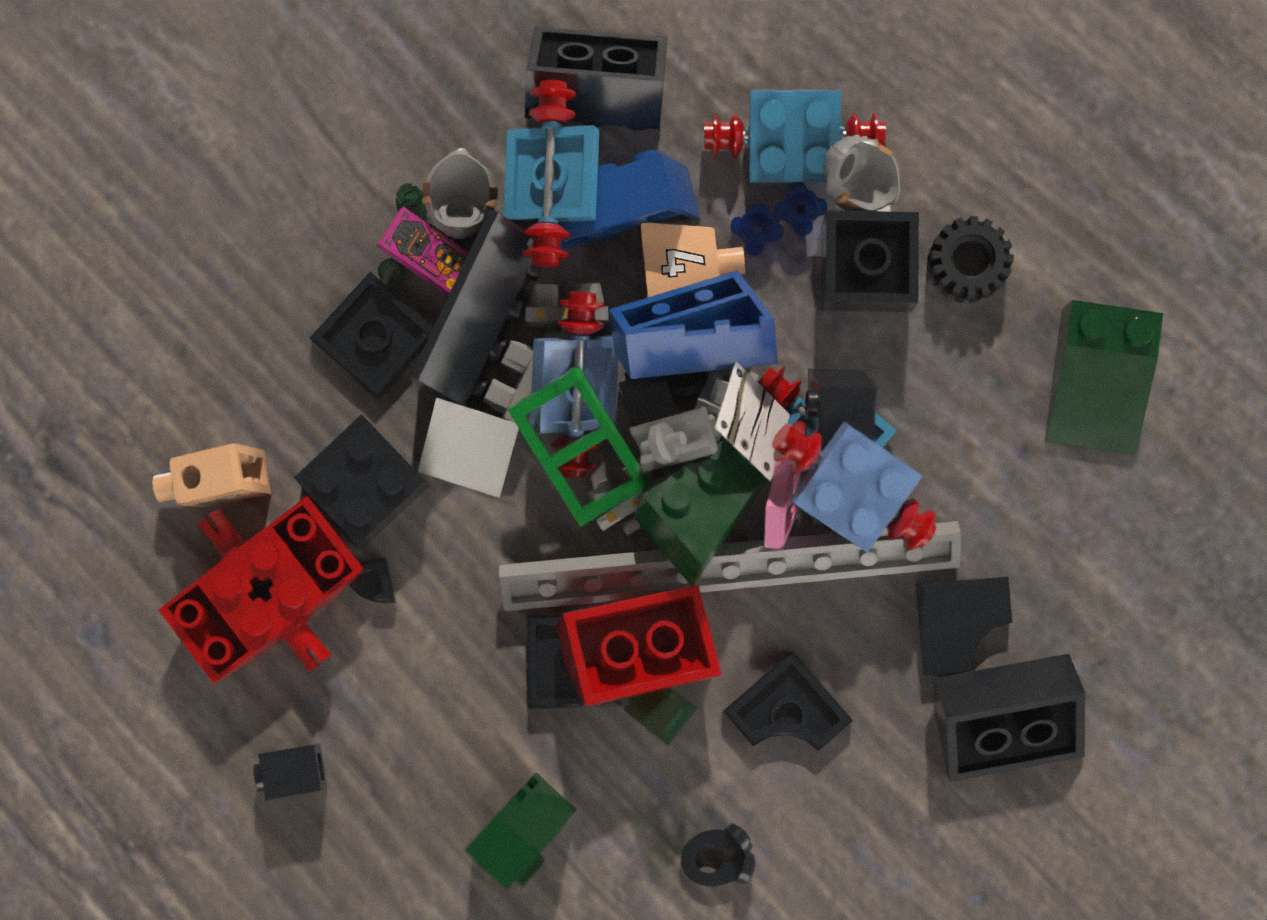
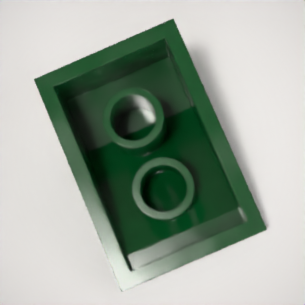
M1077 300L1070 301L1061 309L1045 442L1131 455L1137 453L1158 361L1164 313Z

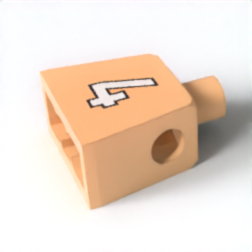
M640 223L647 298L737 270L740 274H745L743 247L717 249L714 228Z
M236 443L173 457L169 462L171 472L155 475L152 481L153 491L159 502L175 500L177 505L197 508L272 495L264 450Z

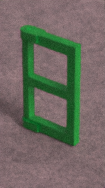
M580 366L569 369V371L507 408V411L580 527L623 501L646 490L652 484L591 388ZM576 386L600 427L550 455L526 415ZM608 438L632 478L582 507L558 467Z

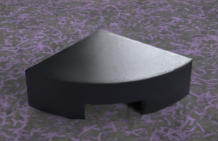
M384 557L360 563L364 570L349 586L358 595L372 602L382 604L397 603L387 558Z

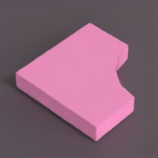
M788 458L781 462L775 461L771 490L766 504L764 548L781 549L784 547L800 508L789 498L801 483V472L794 474L790 471L791 460Z

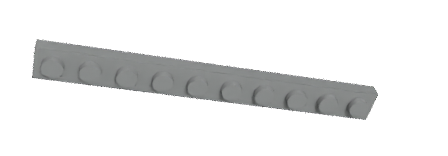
M958 521L934 523L936 531L929 543L924 547H917L911 551L904 549L903 536L894 540L888 538L887 528L884 529L868 553L839 533L787 537L784 547L781 549L764 548L765 540L724 543L695 585H699L700 592L960 568L961 531ZM661 550L499 565V579L504 611L628 600L691 586Z

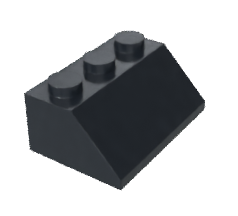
M535 26L526 68L525 118L534 119L529 115V111L539 107V100L530 95V90L539 87L541 81L559 80L566 82L567 88L576 92L574 99L566 101V108L575 112V117L568 122H579L586 126L593 125L595 127L602 125L626 126L637 131L648 128L660 129L668 37Z
M1070 654L933 678L935 715L949 782L1085 757V691Z

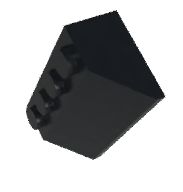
M492 209L489 210L410 375L419 390L436 398L470 408L472 402L479 405L490 382L484 376L491 361L498 364L502 359L509 343V339L504 337L510 321L519 322L529 299L523 296L530 280L537 282L545 268L533 266L532 258L523 256V251L532 248L533 239L524 235L525 229Z

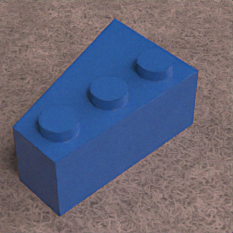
M658 150L637 153L632 156L633 162L618 167L615 163L599 165L596 221L558 222V225L570 233L569 238L560 241V249L567 250L618 238L617 233L640 227V223H658L659 220L679 214L684 215L686 221L700 219L688 167L663 153L659 154Z
M738 270L609 309L615 355L631 379L733 369L735 361L743 368L778 364L775 319Z

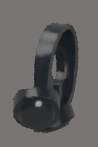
M731 823L724 830L710 829L692 837L684 846L681 854L683 871L691 881L702 886H722L732 881L745 885L751 879L755 870V856L750 852L753 846L751 839L743 828L734 823ZM706 845L714 846L719 851L734 849L737 852L734 860L722 862L720 867L711 873L701 871L695 863L697 851Z

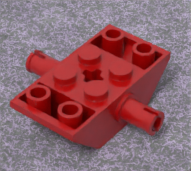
M309 496L304 497L250 540L242 539L221 508L209 514V517L219 528V532L210 520L202 519L197 527L220 554L219 563L164 604L158 611L212 683H218L263 655L279 641L282 642L284 640L308 673L320 666L309 649L314 653L319 662L324 663L332 656L331 652L325 648L307 623L310 621L309 618L333 601L364 568ZM261 581L266 583L273 582L274 584L269 589V593L272 596L269 601L257 598L256 596L258 592L257 586Z

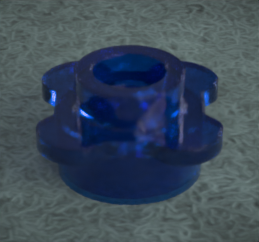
M797 182L789 187V194L786 199L775 205L774 216L777 220L786 221L793 226L794 232L797 235L807 236L812 232L814 221L819 216L825 215L828 206L825 199L818 198L813 191L807 189L805 184ZM797 206H803L805 211L798 213L796 210Z
M764 203L753 204L751 210L747 211L743 217H735L730 225L732 234L742 239L745 243L746 253L751 256H759L763 252V247L772 241H780L784 235L783 226L775 222L773 215L769 212V207ZM756 225L760 226L761 232L755 233L753 227Z

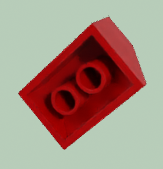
M698 584L693 588L688 586L564 613L556 624L567 671L584 707L722 675Z

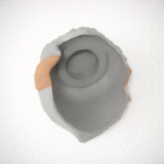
M859 134L847 136L840 141H836L826 151L822 176L826 183V192L835 199L834 204L845 211H878L888 205H896L899 202L901 187L896 159L893 156V151L879 144L877 139L868 140L867 136L860 137Z
M459 148L433 166L427 179L423 181L422 203L426 205L428 222L433 224L435 229L444 232L446 236H451L453 239H465L467 236H473L474 233L481 229L490 209L495 210L498 204V186L495 184L492 173L484 164L473 158L465 148Z

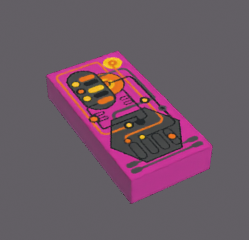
M405 207L398 211L376 247L446 296L449 295L469 254Z

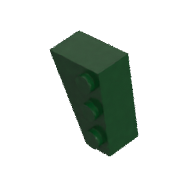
M727 439L717 444L719 452L696 458L643 494L634 518L692 588L768 481Z
M536 772L464 851L506 890L514 882L523 888L542 867L541 865L544 863L545 858L541 855V852L577 809Z

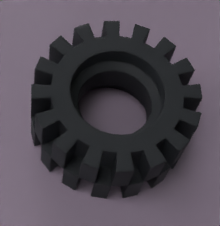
M970 216L968 220H963L961 217L954 220L951 225L947 224L933 241L928 253L930 262L927 268L928 273L932 272L933 274L932 283L935 287L939 285L943 289L941 293L944 296L948 297L949 294L955 296L954 301L961 303L964 300H970V303L978 302L981 298L987 299L992 296L1011 273L1010 266L1014 262V254L1010 255L1009 251L1012 248L1010 239L1005 241L1003 238L1005 231L1001 227L996 230L991 226L993 221L985 219L984 222L978 221V216ZM967 243L979 246L987 257L985 271L977 276H966L960 273L953 262V254L957 247Z

